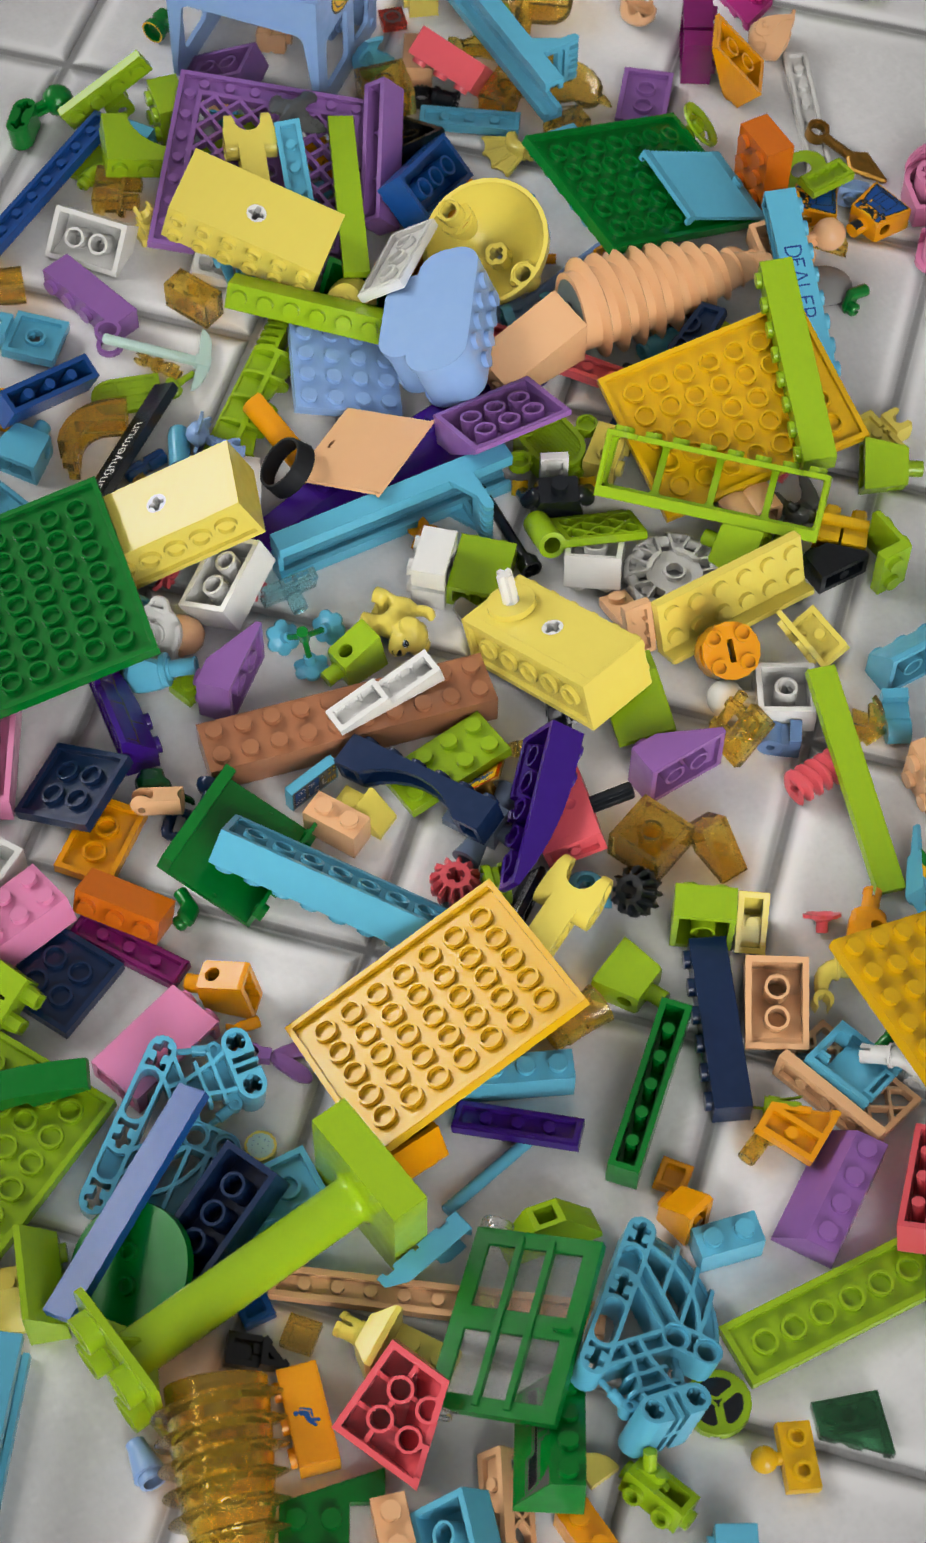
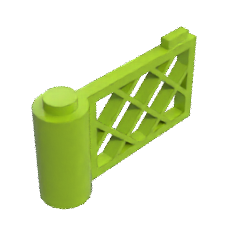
M536 510L529 513L523 523L525 532L542 556L546 558L558 557L565 548L648 539V531L631 510H612L603 513L549 518L547 513Z

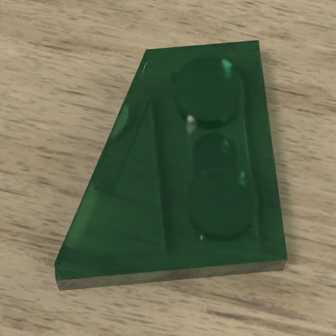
M878 1390L811 1402L810 1411L818 1440L832 1444L842 1443L848 1448L858 1451L863 1449L881 1453L884 1458L888 1459L895 1457L896 1451Z

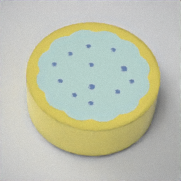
M255 1131L246 1138L244 1150L264 1164L276 1157L277 1142L271 1133Z

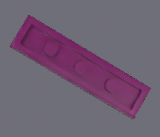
M80 915L70 931L123 962L124 966L167 988L171 985L178 987L191 968L190 961L158 945Z

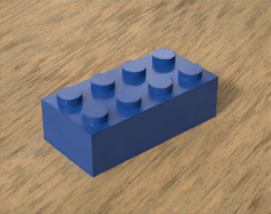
M442 133L422 146L377 192L380 194L383 202L393 212L399 224L405 229L428 220L439 202L448 193L465 184L473 176V173L446 135Z

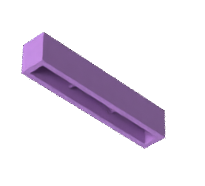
M385 76L366 83L364 89L361 191L365 227L378 236L399 230L400 228L397 218L377 192L402 167L404 89Z

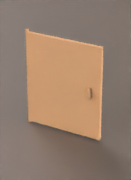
M347 407L314 450V466L305 483L372 494L379 498L432 427L434 420H421Z

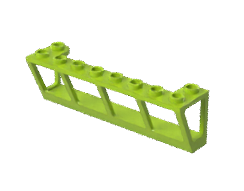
M616 424L615 429H607L593 495L780 536L795 530L801 535V540L817 543L833 478L831 475H827V469L810 465L809 471L800 470L799 463L785 460L783 466L772 464L773 458L756 455L755 460L744 458L745 452L728 449L727 454L716 452L718 446L701 443L700 448L689 446L690 440L677 437L673 438V442L662 440V434L646 431V435L641 436L635 434L634 428ZM620 438L662 447V453L650 492L608 483ZM671 449L717 459L705 504L659 494ZM729 460L772 471L760 516L714 506L725 461ZM781 472L818 479L824 482L812 527L769 518L773 496Z

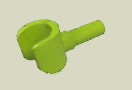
M190 371L177 380L173 377L166 379L165 383L174 382L179 388L173 399L178 398L182 394L183 389L181 386L194 377V371Z

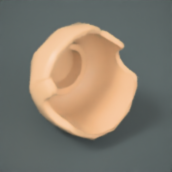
M621 0L620 14L626 23L642 27L650 24L655 19L657 8L654 6L653 0Z
M177 614L176 616L183 630L182 644L179 648L178 656L184 657L185 655L195 654L204 643V626L194 617Z

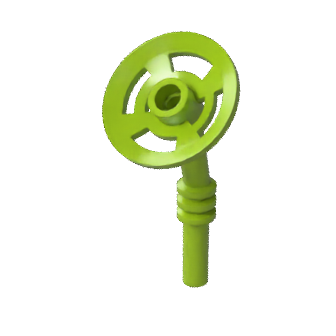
M687 102L683 108L687 122L685 127L694 138L696 137L708 147L715 146L717 144V135L711 121L699 106L693 102ZM704 131L707 132L708 140L705 138V132H704Z

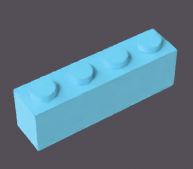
M572 1049L525 1052L462 1100L488 1102L573 1095L576 1075Z

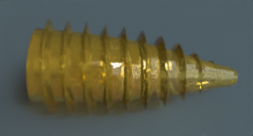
M255 1370L208 1372L176 1380L163 1388L165 1407L154 1413L150 1422L154 1427L168 1432V1434L156 1441L154 1450L163 1456L171 1457L172 1461L163 1465L157 1474L162 1480L176 1484V1488L168 1492L163 1497L162 1502L170 1508L181 1511L182 1515L170 1522L168 1530L174 1534L187 1537L188 1543H275L276 1534L291 1526L289 1523L275 1519L277 1506L292 1498L290 1495L276 1491V1480L291 1471L290 1468L275 1464V1453L290 1444L287 1440L273 1437V1426L286 1420L288 1416L272 1411L271 1399L282 1394L284 1389L270 1385L266 1373Z

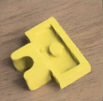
M896 407L881 414L880 418L872 410L860 415L870 434L869 437L905 445L903 441L909 438L912 431L911 421L896 422V414L899 413V409Z

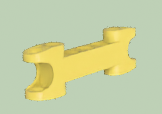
M269 112L260 113V123L251 130L239 128L231 115L223 116L222 146L225 161L238 160L240 168L270 181L267 158L277 157L278 147L274 124Z
M569 854L561 856L547 871L533 895V901L542 905V907L529 925V928L553 957L574 925L584 931H588L601 914L613 887V880L605 875L586 889L573 887L569 883V879L576 859Z

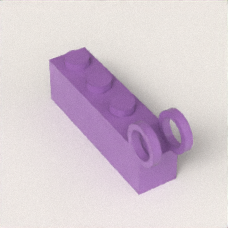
M65 254L44 268V287L47 292L52 296L58 297L66 308L74 310L85 323H90L94 327V334L98 340L96 343L98 353L106 358L116 357L121 354L123 348L119 347L113 351L103 350L101 348L103 344L102 337L105 333L125 338L138 329L137 309L68 254Z

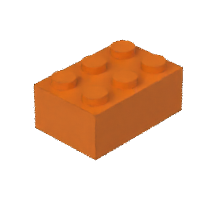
M768 114L740 124L734 173L740 178L744 187L761 210L764 191L788 188L795 147Z

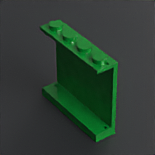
M226 763L162 854L156 867L249 928L255 918L261 921L270 908L266 904L270 895L274 898L276 896L272 894V890L263 886H251L244 882L243 877L234 873H222L215 868V865L208 862L221 829L235 814H238L310 847L316 839L312 832L318 824L314 822L310 829H305L233 781L232 777L236 769Z

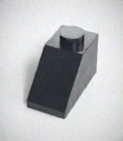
M832 543L811 547L803 554L805 578L818 594H821L866 572L869 553L865 550Z

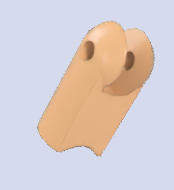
M183 786L141 787L134 790L131 796L130 807L133 812L140 816L183 815L185 811Z

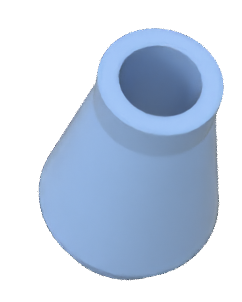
M138 1436L128 1441L125 1447L129 1455L134 1484L139 1486L144 1492L159 1488L167 1479L165 1474L166 1466L150 1448L143 1436Z

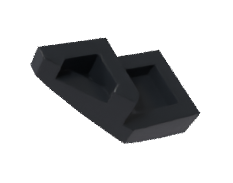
M229 1330L227 1333L222 1367L275 1372L277 1369L289 1367L290 1363L277 1352L272 1345L273 1341L268 1335L263 1337L262 1335Z

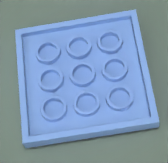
M289 323L287 336L294 413L340 417L348 407L403 416L398 374L389 359L380 351L379 345Z

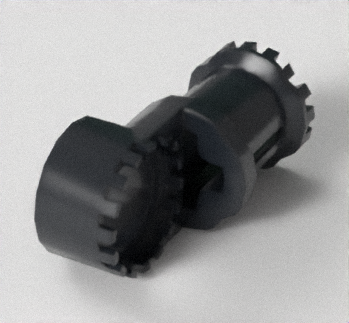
M421 84V86L417 85V87L414 86L411 89L410 103L417 110H420L421 104L458 107L459 103L457 101H460L461 92L444 90L437 85L434 88L427 85L424 87ZM421 95L426 96L427 98L425 100H419V98L416 97Z

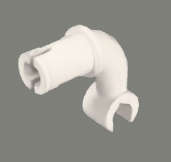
M861 1043V1050H859L860 1064L887 1065L890 1069L899 1067L905 1070L903 1083L907 1087H910L911 1080L918 1082L921 1089L925 1086L894 1043H889V1045Z

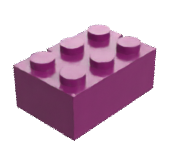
M683 0V16H681L679 32L680 83L710 84V75L715 74L716 65L714 59H712V43L714 33L713 21H715L718 6H713V0Z

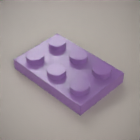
M625 67L615 121L641 118L647 115L667 114L674 73Z

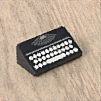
M540 866L530 871L520 885H518L513 895L511 906L525 923L536 903L533 901V895L546 874V867Z

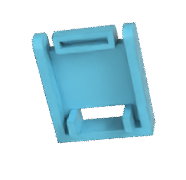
M842 1020L805 1057L804 1063L862 1110H865L869 1103H872L895 1077L902 1072V1069L899 1067L890 1069L887 1065L860 1064L859 1050H861V1043L875 1044ZM835 1042L843 1050L829 1063L831 1055L826 1050Z

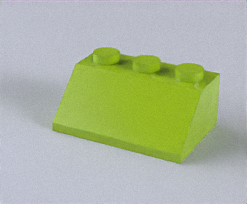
M22 1224L12 1225L22 1322L30 1344L36 1345L72 1338L68 1323L50 1317L42 1310L64 1274L63 1263L69 1262L66 1242L60 1243L57 1231Z

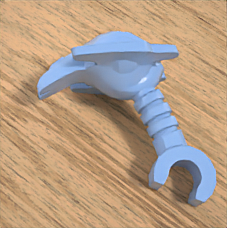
M201 411L198 420L192 422L186 429L187 440L195 446L194 454L201 452V447L204 444L214 446L226 440L210 435L208 428L212 424L210 423L212 417L204 418V411ZM240 438L227 440L242 458L245 457L246 446H240Z

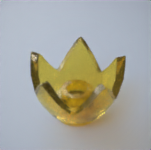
M877 695L872 698L873 703L868 704V713L852 708V719L859 741H863L865 746L872 744L885 734L882 728L886 724L885 711Z

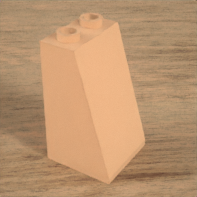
M555 290L494 337L495 345L491 350L492 366L489 367L487 381L491 391L525 376H529L536 383L542 385L585 360L588 325Z

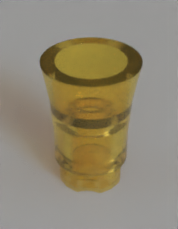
M588 984L581 991L590 1005L546 1037L555 1050L563 1049L567 1045L571 1046L595 1029L614 1021V1015L608 1003L592 985Z

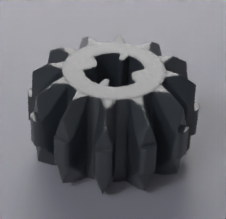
M636 865L633 868H623V876H614L617 885L612 887V891L616 892V895L611 901L618 905L617 910L620 913L627 914L629 917L638 918L640 915H651V908L656 909L659 907L656 899L663 896V893L657 889L663 882L655 878L656 873L653 870L646 869L644 866Z

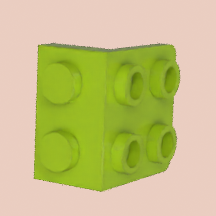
M877 510L872 513L867 547L877 557L870 586L876 595L886 590H893L899 583L904 581L912 549L908 537L899 532L888 516Z

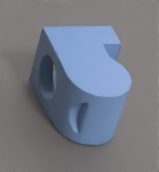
M790 719V724H782L777 721H765L759 724L757 749L759 752L780 757H799L802 743V720Z

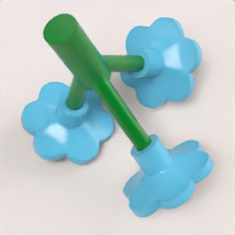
M328 609L320 611L319 617L313 620L312 626L314 630L308 631L304 626H300L297 629L294 624H288L285 620L279 619L275 621L274 626L266 630V637L269 639L267 646L270 651L278 652L281 656H287L290 654L291 649L297 648L300 641L303 644L305 654L303 659L297 660L294 663L296 677L301 680L316 681L320 678V673L328 667V660L324 655L316 656L311 652L309 646L310 637L316 636L318 641H326L329 645H333L346 633V628L342 624L343 618L341 614L337 612L332 613Z

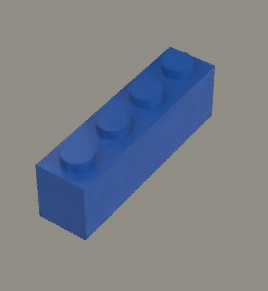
M84 353L1 390L0 425L3 429H6L15 423H19L89 391L99 378V373Z

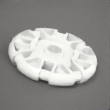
M665 533V536L657 537L654 535L642 540L632 549V555H628L624 563L623 580L628 584L627 592L634 600L647 597L650 601L655 600L653 598L655 593L663 596L717 569V566L708 561L712 548L694 540L693 536L682 533ZM667 547L670 551L662 552L661 548ZM678 570L681 575L671 576L667 572ZM646 577V580L638 581L639 578Z

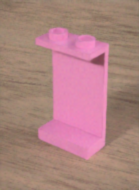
M171 985L91 1061L94 1075L124 1099L147 1046L153 1038L160 1035L169 1036L176 1043L177 1049L191 1048V1046H197L208 1035H211L216 1040L221 1036L219 1018L212 1010L201 1008L190 992L187 990L181 991L176 986ZM164 1047L161 1051H157L155 1066L159 1069L162 1057L168 1055V1049ZM177 1055L178 1062L180 1063L187 1055ZM145 1076L139 1082L129 1104L138 1113H141L148 1107L147 1093L158 1084V1080L153 1076Z

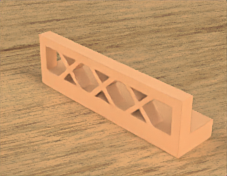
M499 1445L477 1454L479 1489L489 1490L501 1542L518 1543L515 1532L518 1528L524 1536V1543H537L535 1512L513 1511V1470L511 1459H514V1448Z

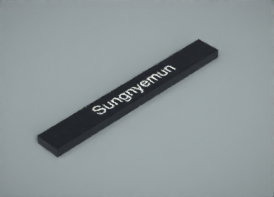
M174 382L155 384L100 469L95 478L102 496L114 492L176 395L179 388Z

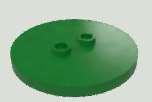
M146 1203L91 1296V1299L106 1319L128 1327L192 1282L194 1270L193 1250L188 1234L179 1220L167 1210ZM96 1216L88 1224V1226L81 1234L75 1246L71 1261L73 1260L74 1256L76 1255L77 1251L79 1250L80 1246L82 1245L83 1241L85 1240L86 1236L88 1235L98 1216Z

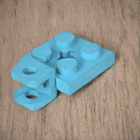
M19 310L15 319L13 314L0 312V350L2 357L53 368L70 331V323ZM36 337H40V341H31L34 340Z

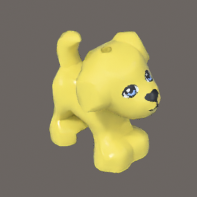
M377 586L371 598V602H374L375 606L371 613L364 611L361 614L360 620L363 619L379 636L390 639L388 650L394 657H402L408 654L416 655L424 649L429 652L431 642L428 639L427 627L416 617H425L428 621H433L436 616L435 611L429 606L417 605L410 598L396 596L388 590Z

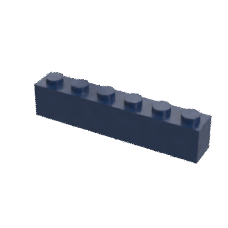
M726 936L689 938L687 950L682 951L683 969L689 970L690 978H686V992L688 997H693L694 1006L692 1007L691 1024L697 1025L698 1034L694 1036L695 1051L702 1055L703 1063H699L700 1082H706L707 1092H703L704 1110L710 1111L712 1123L750 1120L753 1100Z

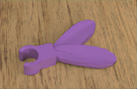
M252 1042L255 1052L258 1053L256 1055L259 1058L258 1064L270 1065L272 1063L278 1070L298 1083L310 1084L313 1081L309 1069L296 1061L304 1058L295 1043L282 1046L272 1052V1048L263 1047Z

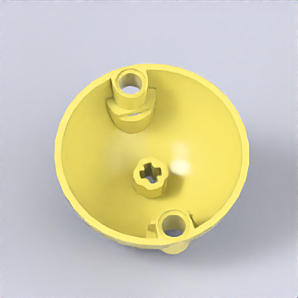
M481 178L460 185L439 202L429 218H434L438 227L423 253L424 262L442 250L455 247H469L473 249L498 292L500 305L511 302L525 293L533 292L539 288L541 274L550 249V232L542 207L527 189L507 179ZM452 210H456L455 215L448 218V214Z

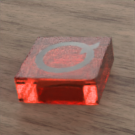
M401 6L378 10V19L383 33L407 29V21Z

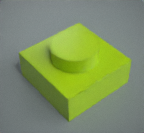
M194 674L177 677L173 681L172 686L169 687V692L190 708L196 703L197 691L196 685H193Z

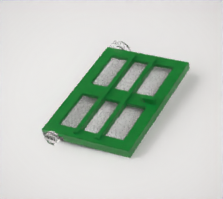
M486 1215L482 1218L480 1226L477 1227L435 1368L450 1381L438 1420L450 1422L453 1414L558 1430L606 1250L604 1242L514 1231L513 1223L505 1218L495 1215Z

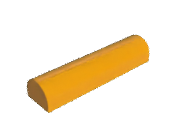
M258 392L252 396L243 406V412L272 446L287 437L299 440L261 393ZM297 449L293 450L284 459L290 468L295 461Z

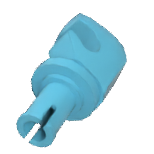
M162 652L158 655V659L149 658L123 669V676L133 693L155 692L171 687L174 677L195 675L196 670L199 668V662L196 656L172 660L167 652Z

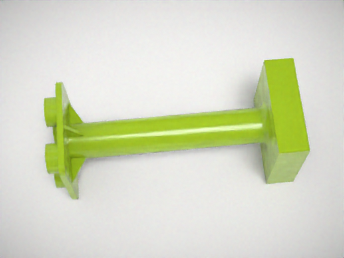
M345 1098L312 1120L315 1165L326 1186L324 1189L128 1327L106 1319L82 1287L73 1291L79 1312L68 1319L67 1323L79 1342L75 1345V1348L88 1370L97 1380L105 1375L107 1376L112 1388L118 1395L114 1398V1402L135 1433H139L151 1424L162 1439L170 1434L160 1396L158 1369L358 1227L393 1271L395 1269L392 1265L410 1249L416 1251L419 1248L416 1244L427 1236V1196Z

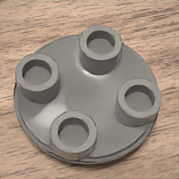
M817 266L819 270L818 288L824 292L825 305L842 304L847 290L852 288L849 276L835 267Z

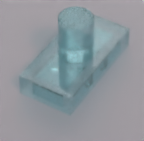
M312 566L262 587L260 600L264 608L286 600L294 615L303 613L309 606L302 593L316 587L318 574Z

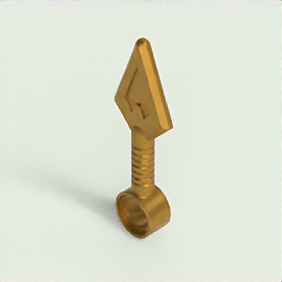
M813 119L808 123L805 130V138L810 143L815 145L824 143L828 145V147L846 159L847 165L855 174L883 184L887 182L886 177L868 152H853L841 142H838L829 134V125L821 119ZM811 129H819L823 135H817Z

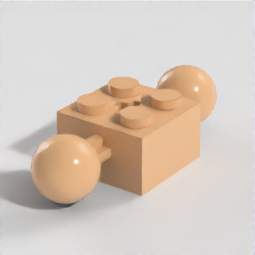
M833 217L823 218L816 223L813 231L809 232L807 240L808 243L813 244V247L817 246L824 251H834L844 243L846 230L843 223ZM765 220L749 224L745 240L749 248L747 251H765L772 255ZM735 246L725 247L732 250L733 252L743 251ZM814 250V259H812L813 265H814V261H815V257H816V252H815V250Z

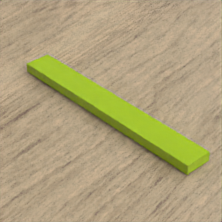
M327 116L336 211L345 214L338 232L343 278H367L370 274V263L353 116Z
M833 664L807 669L804 674L871 885L874 886V894L876 887L882 890V895L902 891L906 888V884L836 666Z

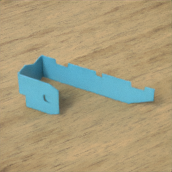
M454 1211L445 1219L447 1222L439 1229L435 1228L416 1244L419 1247L416 1251L410 1249L392 1265L395 1269L388 1276L381 1274L377 1280L384 1288L410 1282L434 1260H437L440 1264L450 1262L467 1247L460 1238L464 1234L472 1235V1227Z

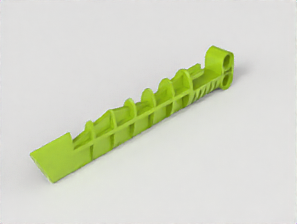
M269 318L267 320L268 323L265 324L264 330L260 334L261 337L256 342L257 345L254 346L210 435L222 438L223 440L240 438V446H246L245 456L254 457L256 439H264L265 437L243 412V406L258 392L269 403V400L275 393H286L290 388L286 383V380L291 376L289 348L287 347L286 351H284L288 343L287 328L289 323ZM269 403V404L273 407V409H274L276 412H278L277 407H275L273 404ZM205 444L202 451L212 446Z

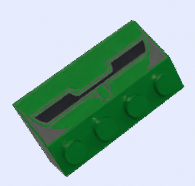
M550 1375L516 1395L515 1402L542 1406ZM571 1381L558 1430L514 1423V1512L584 1514L586 1498V1392L574 1387Z

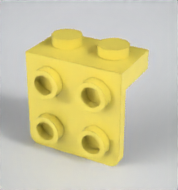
M814 605L810 606L793 622L781 610L776 612L777 616L781 619L777 625L801 651L809 663H818L820 667L831 665L850 649V646Z

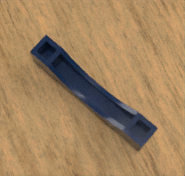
M354 733L333 760L343 777L363 787L398 784L411 786L429 793L450 811L460 834L482 845H485L504 818L499 806L500 802L490 793L485 792L481 794L464 781L458 783L441 770L433 771L418 759L413 758L410 760L404 757L395 748L389 747L387 749L380 746L375 739L369 736L363 738Z

